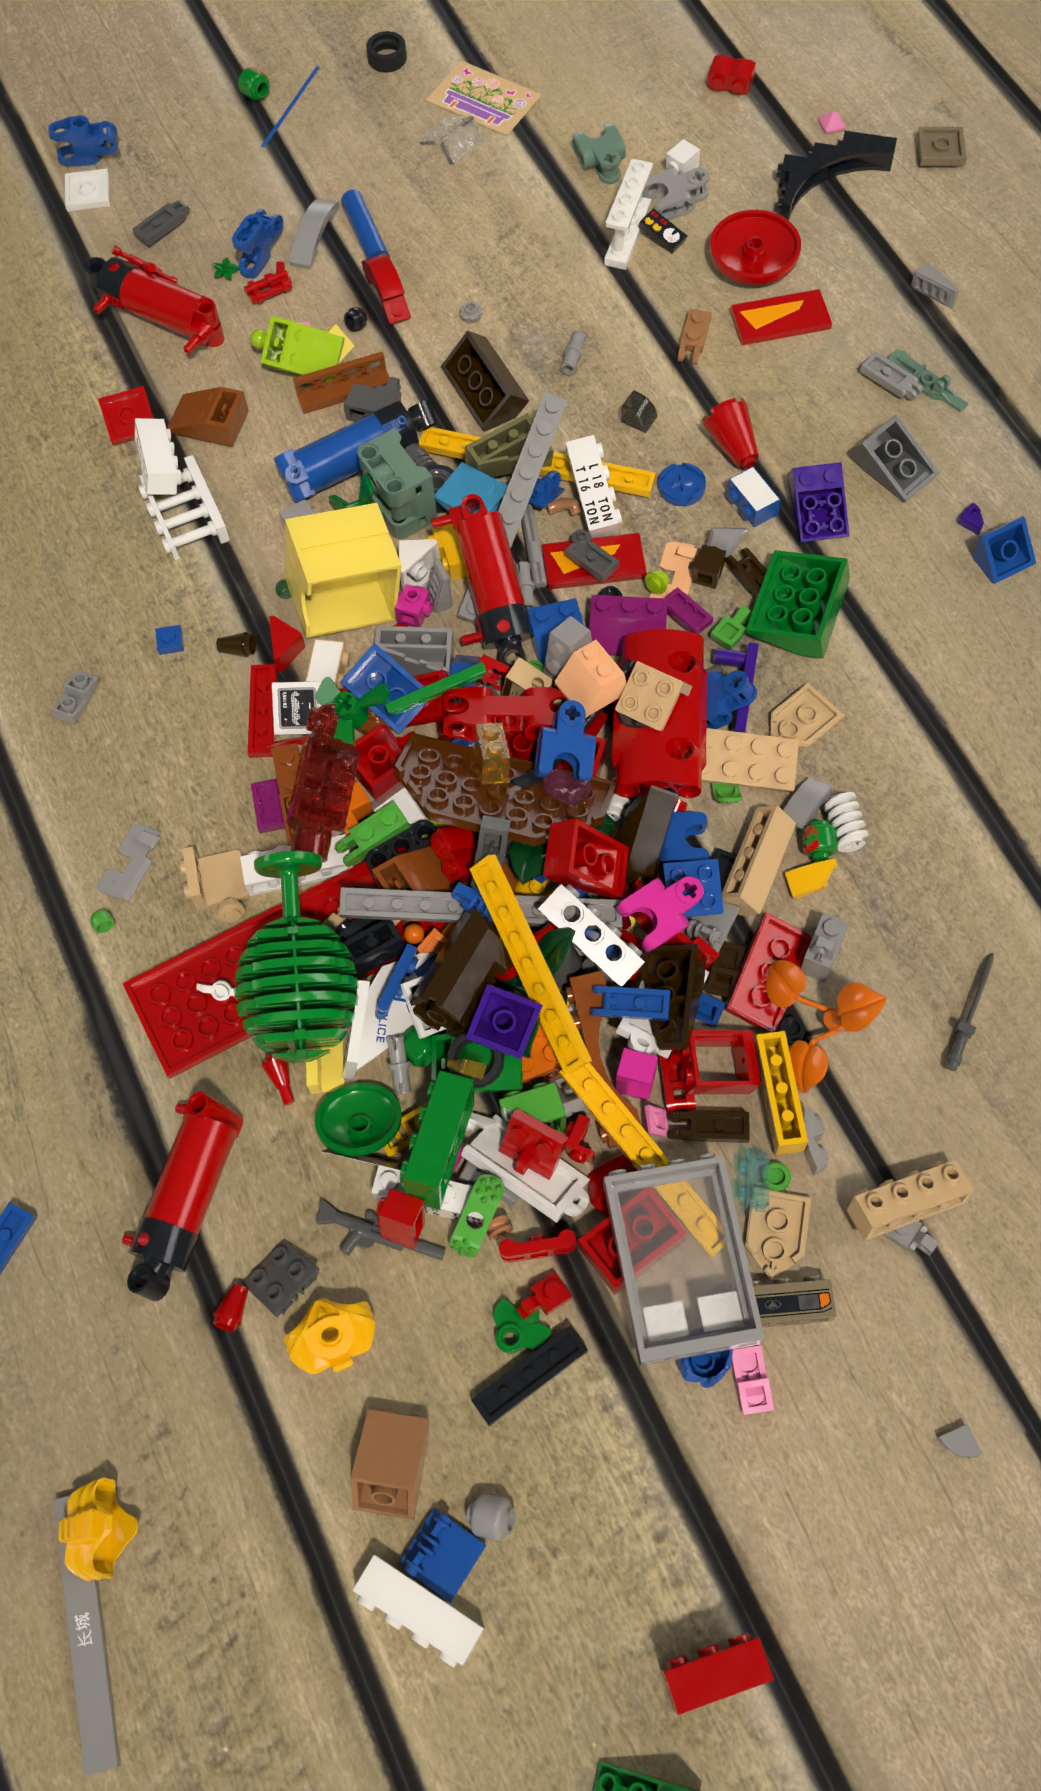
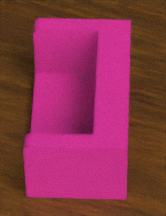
M624 1048L616 1077V1090L623 1095L646 1101L649 1100L656 1075L658 1057Z

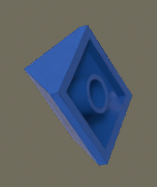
M1024 516L979 537L972 558L994 584L1037 564Z

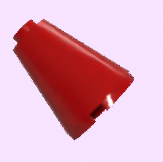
M732 398L713 407L710 410L712 415L708 419L706 416L703 417L702 424L704 429L738 468H751L756 464L759 454L746 401L744 398H741V401L737 402L735 398Z

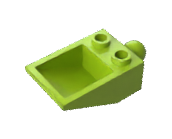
M272 315L267 333L264 330L257 329L250 336L251 344L255 348H263L260 363L269 368L299 376L338 365L345 340L344 337ZM328 376L324 379V381H330L335 376Z

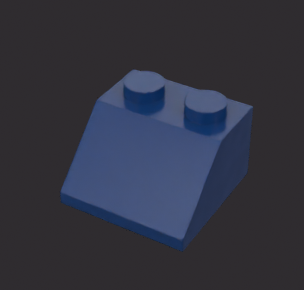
M574 598L527 609L534 633L531 639L538 661L545 666L550 632L570 616L584 625L578 602Z

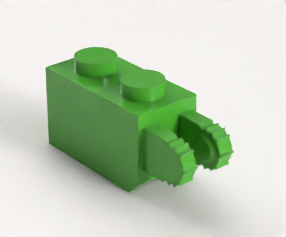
M395 801L348 830L350 835L339 841L334 849L337 853H344L355 845L359 846V848L343 858L345 866L350 867L364 859L371 849L411 826Z

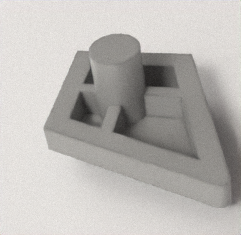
M713 527L707 546H715L725 550L726 557L733 554L750 529Z

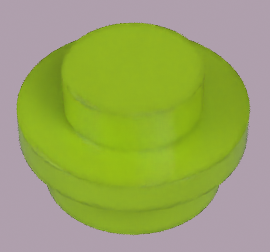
M661 570L650 571L645 576V584L651 592L663 594L668 588L669 578Z

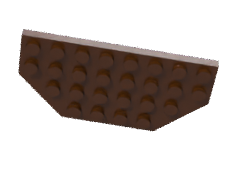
M415 733L411 734L395 764L396 776L428 820L480 833L483 815L511 820L508 840L531 846L548 843L550 823L576 818L591 827L602 825L616 791L615 781L592 776L587 785H581L573 781V771L557 767L549 776L537 784L529 787L516 786L510 781L534 770L535 762Z

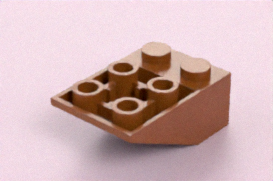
M217 387L183 394L167 429H170L172 434L232 447L249 411L244 391Z
M431 846L395 856L372 869L375 884L379 889L452 892L457 885H452L442 872L441 860L436 856ZM471 881L462 883L468 887H471ZM400 920V922H401L402 925H404V924L410 922V921Z

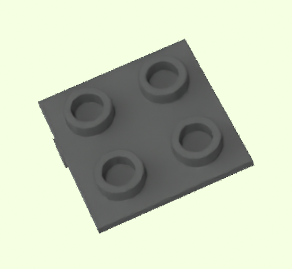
M283 1239L242 1284L277 1318L280 1314L284 1315L285 1311L293 1304L290 1301L291 1299L298 1300L295 1297L298 1292L302 1295L304 1294L302 1288L306 1290L313 1281L317 1280L316 1276L319 1272Z

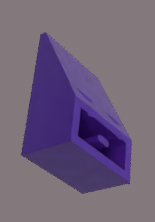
M842 462L792 468L787 475L790 500L800 543L849 537Z

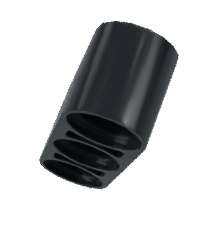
M430 821L418 822L371 849L366 855L370 876L374 879L372 869L375 868L373 865L376 862H386L395 856L401 855L402 853H397L401 848L409 849L406 852L408 853L431 846V839L422 840L420 837L423 835L432 836L437 831L436 826Z

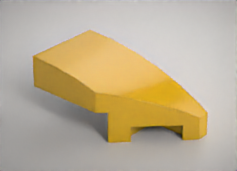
M836 859L809 864L785 872L793 898L796 900L821 889L825 890L828 886L827 881L833 870L838 866Z

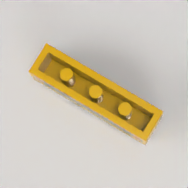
M785 1031L757 1034L754 1044L775 1155L804 1152L808 1144V1138Z

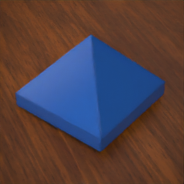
M702 993L696 1019L716 1028L726 1003Z

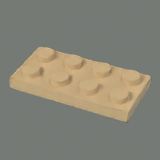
M707 728V763L702 771V782L793 793L795 790L799 740Z

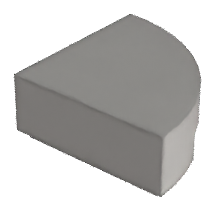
M968 1424L938 1437L939 1442L945 1449L958 1456L973 1458L982 1455Z

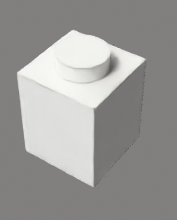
M683 139L666 153L665 170L673 168L679 174L698 168L700 149Z

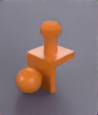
M449 923L441 933L434 928L425 938L424 930L420 925L410 924L404 930V938L410 944L419 943L416 952L418 954L440 952L457 923Z

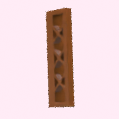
M381 351L294 377L293 381L303 414H307L345 402L354 383L376 388L377 385L386 386L390 377L386 370L384 354ZM379 362L380 366L368 368L372 363ZM356 369L354 374H346L349 370ZM328 376H335L330 381H324V379ZM312 383L310 387L304 389L300 387L302 384Z

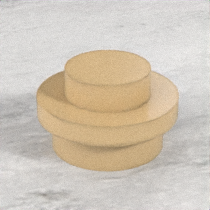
M235 898L225 899L218 906V918L225 923L237 922L245 914L243 904Z

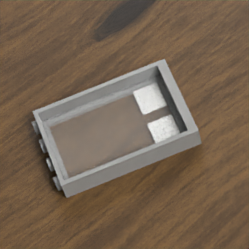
M711 1153L698 1156L697 1161L686 1162L685 1159H676L669 1161L668 1166L656 1168L655 1164L640 1166L638 1171L627 1173L625 1169L609 1172V1176L604 1177L603 1185L639 1366L762 1344L765 1341V1336L724 1157H715V1154Z

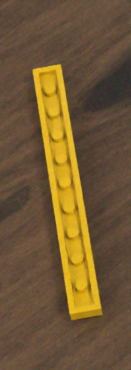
M430 427L422 432L419 445L429 453L465 460V446L481 437ZM553 452L552 466L542 467L539 475L546 476L550 471L555 470L560 473L561 480L575 482L568 455ZM602 462V465L607 464L610 479L607 480L608 487L613 486L614 491L650 498L656 479L655 472Z

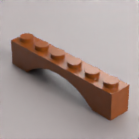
M603 970L569 978L570 986L565 987L569 1004L574 1003L577 1014H573L572 1019L578 1031L581 1030L583 1042L592 1059L590 1064L641 1125L638 1110L628 1103L614 1088L605 1072L600 1056L599 1029L602 1017L591 1016L590 1013L591 1009H602L604 994L592 993L593 986H607ZM599 1126L602 1143L608 1142L609 1149L617 1148L618 1146L602 1126Z

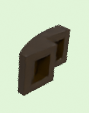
M727 942L723 943L719 951L720 955L712 965L706 993L729 998L741 968L745 951L744 946Z

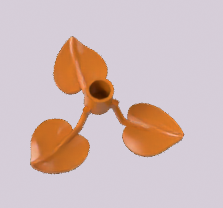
M777 960L770 966L766 982L767 995L770 1001L777 1007L787 1008L796 999L798 1002L825 1012L823 1022L829 1029V1031L812 1038L809 1044L803 1040H797L789 1049L796 1086L801 1092L808 1093L812 1087L824 1078L828 1069L826 1052L820 1046H815V1044L827 1037L836 1036L837 1031L859 1032L865 1029L878 1016L887 997L875 992L864 984L853 982L845 985L840 991L837 998L839 1008L818 1004L799 995L807 985L803 971L792 962Z

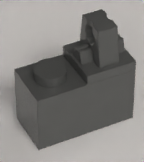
M390 377L386 386L377 385L376 388L354 383L344 403L347 420L356 422L397 400L401 402L400 379Z

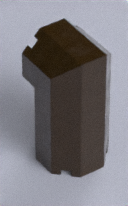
M476 907L463 913L410 1000V1005H415L413 1009L415 1016L439 1031L441 1026L447 1028L446 1034L450 1036L465 1033L478 1009L487 984L493 986L496 983L493 977L497 973L503 976L513 963L495 923Z

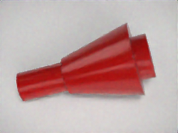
M272 1054L265 1057L266 1062L261 1067L276 1089L279 1090L284 1106L293 1104L295 1101L289 1086V1062L272 1058Z

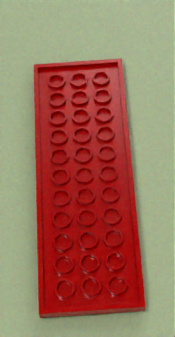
M401 848L397 851V853L403 854L406 853L409 849ZM366 861L299 894L300 916L321 921L319 925H321L333 912L336 915L339 913L337 908L340 907L341 887L379 889L375 884V880L369 874ZM378 861L373 866L377 867L384 862ZM282 903L122 983L169 1079L253 1036L247 1034L242 1026V1021H246L244 1017L238 1016L236 1005L240 1004V1001L235 1000L234 996L218 1001L214 999L211 993H203L197 990V984L213 985L215 982L223 980L228 982L233 988L238 987L239 984L235 983L234 980L235 972L240 968L238 961L242 952L248 949L246 944L256 931L266 928L263 927L265 924L283 918ZM350 918L349 920L353 922L356 918ZM410 921L404 925L399 922L395 927L406 947L408 942L404 938V930L408 925H420L424 930L425 938L434 928L441 933L450 922ZM418 943V944H410V945H412V946H414V947H418L419 943ZM402 954L357 978L358 981L380 971L384 965L399 961Z

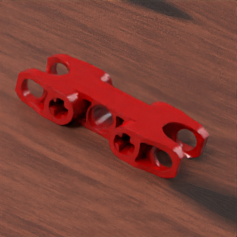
M482 686L450 689L443 693V709L451 713L460 714H450L443 718V734L451 738L467 741H486L491 739L495 732H524L527 739L537 741L541 726L552 728L554 714L562 705L555 704L554 701L566 698L559 689L550 687H531L526 689L522 696H494L491 689ZM456 697L462 699L463 702L451 703L449 700ZM452 724L463 725L460 729H452L449 726Z

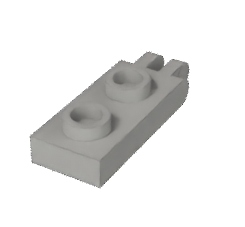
M876 351L861 365L860 372L900 398L905 396L910 400H914L917 394L923 391L922 385L918 383V379L914 375Z

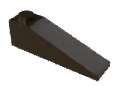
M652 785L613 837V839L629 847L625 878L629 889L637 880L647 885L657 879L678 794Z
M698 944L663 945L648 953L643 949L642 960L644 963L641 965L640 973L645 989L670 990L671 992L669 1021L652 1020L659 1050H688L704 986L706 958Z

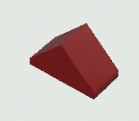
M269 616L274 661L278 672H283L305 648V643L301 632L276 616Z

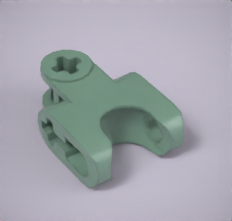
M615 124L603 125L605 133L599 138H589L583 131L572 134L573 151L582 168L594 167L599 179L605 184L618 182L621 177L618 166L621 159L626 157V148Z

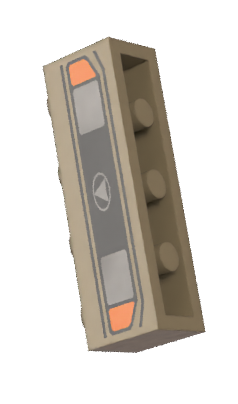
M814 1275L804 1277L803 1282H792L791 1278H781L774 1280V1284L762 1285V1281H752L763 1328L832 1322L837 1316L831 1279L822 1280V1276ZM730 1283L717 1284L713 1286L714 1289L709 1290L707 1296L733 1291L737 1292L736 1287L732 1288ZM745 1325L721 1329L720 1331L745 1327Z

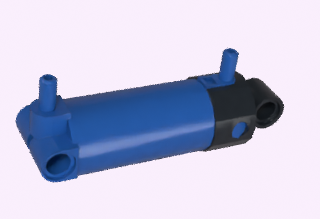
M429 399L423 400L407 410L397 400L388 406L372 412L371 415L299 449L294 450L292 448L276 456L273 460L283 480L287 481L286 486L296 504L304 499L307 500L314 497L315 493L361 472L357 454L361 444L396 428L402 437L400 445L405 449L411 444H419L416 431H424L436 425L439 420Z

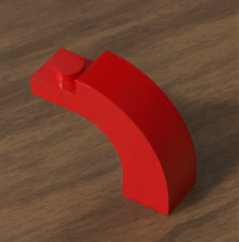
M383 253L363 260L361 264L368 284L374 285L388 324L391 325L411 318L404 296L403 285L389 256Z

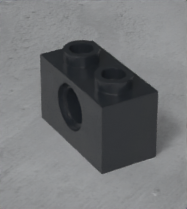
M382 920L342 942L351 954V957L348 959L355 964L357 971L355 976L357 978L399 956L405 949L403 939L391 920Z

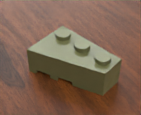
M526 413L466 445L465 463L490 477L513 473L533 423L529 414ZM551 445L542 467L552 466L554 450Z

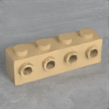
M778 805L757 807L723 889L722 900L740 907L739 915H760L795 828L796 822Z
M956 1160L945 1164L943 1161H939L923 1172L915 1170L905 1175L901 1180L894 1181L890 1179L880 1184L876 1189L869 1191V1189L865 1188L856 1192L852 1196L853 1200L847 1208V1212L862 1238L866 1241L963 1205L973 1193L974 1188Z

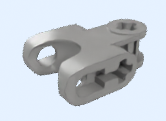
M672 168L650 175L643 191V196L649 199L659 198L654 205V209L667 220L675 219L690 213L695 207V202L703 201L708 197L709 188L706 184L710 179L709 172L703 168H694L679 174L676 169Z

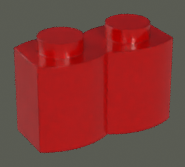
M726 55L714 56L708 72L707 87L718 91L729 90L740 95L748 94L755 77L756 63L745 58L734 59Z
M455 826L439 828L430 839L432 850L441 860L443 874L452 885L458 884V882L472 881L470 868L474 866L477 852L472 831Z

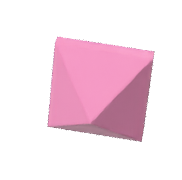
M832 111L818 117L825 134L846 130L841 115L837 111Z
M651 1105L644 1107L642 1127L648 1134L667 1138L669 1127L665 1109Z

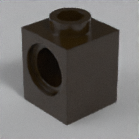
M702 544L694 566L692 583L716 589L725 565L726 551L715 546L710 547Z

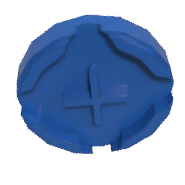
M682 463V465L671 464L663 469L659 475L658 491L660 496L669 504L686 507L701 500L705 494V475L695 465L690 463Z

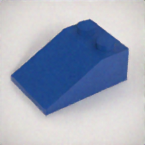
M375 643L340 681L341 685L357 699L379 684H386L389 687L390 698L385 703L368 707V709L398 734L407 727L428 703L421 704L394 717L388 713L385 706L386 703L419 690L424 686Z

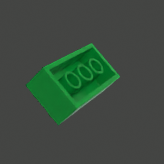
M439 1071L437 1079L430 1082L427 1097H430L428 1106H423L420 1111L418 1123L421 1124L419 1133H413L409 1145V1150L412 1151L409 1161L404 1160L400 1171V1178H403L401 1189L405 1190V1194L424 1200V1206L441 1210L475 1104L474 1079L444 1071Z

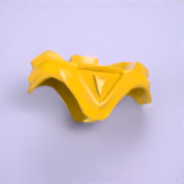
M326 1298L314 1301L298 1326L283 1338L289 1359L308 1374H317L329 1367H332L334 1372L351 1367L353 1365L352 1357L367 1352L372 1346L375 1334L374 1315L366 1301L355 1304L337 1303Z
M103 1477L74 1491L67 1499V1517L59 1521L58 1540L66 1543L64 1563L73 1574L88 1582H91L93 1579L113 1578L114 1566L118 1557L138 1531L137 1519L128 1514L116 1500V1481L114 1479Z

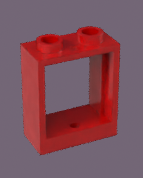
M693 1030L688 1050H677L678 1056L681 1057V1081L685 1085L686 1095L751 1094L761 1086L752 1031ZM695 1047H732L737 1081H700Z

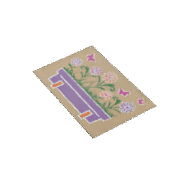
M461 60L429 95L426 101L504 135H508L542 94Z

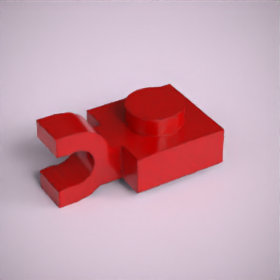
M553 1272L531 1286L529 1292L532 1296L522 1301L517 1311L523 1320L539 1309H542L547 1316L570 1301L572 1295L556 1272Z

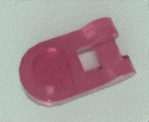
M559 769L552 770L543 778V790L570 807L576 806L581 802V797L585 798L593 791L589 781L585 779L579 781Z

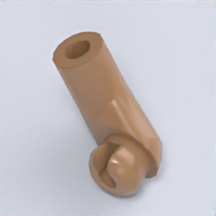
M560 498L546 506L549 515L569 509L571 516L582 513L581 502L573 498Z

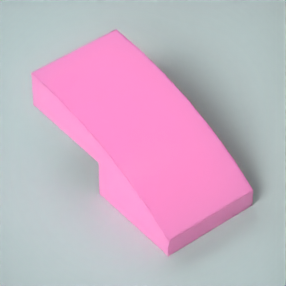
M761 1345L733 1349L732 1367L743 1415L774 1410Z

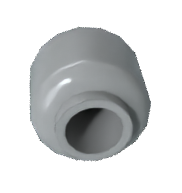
M481 1494L474 1503H470L468 1506L466 1520L470 1523L471 1530L475 1536L500 1541L507 1534L512 1533L516 1520V1511L505 1497Z

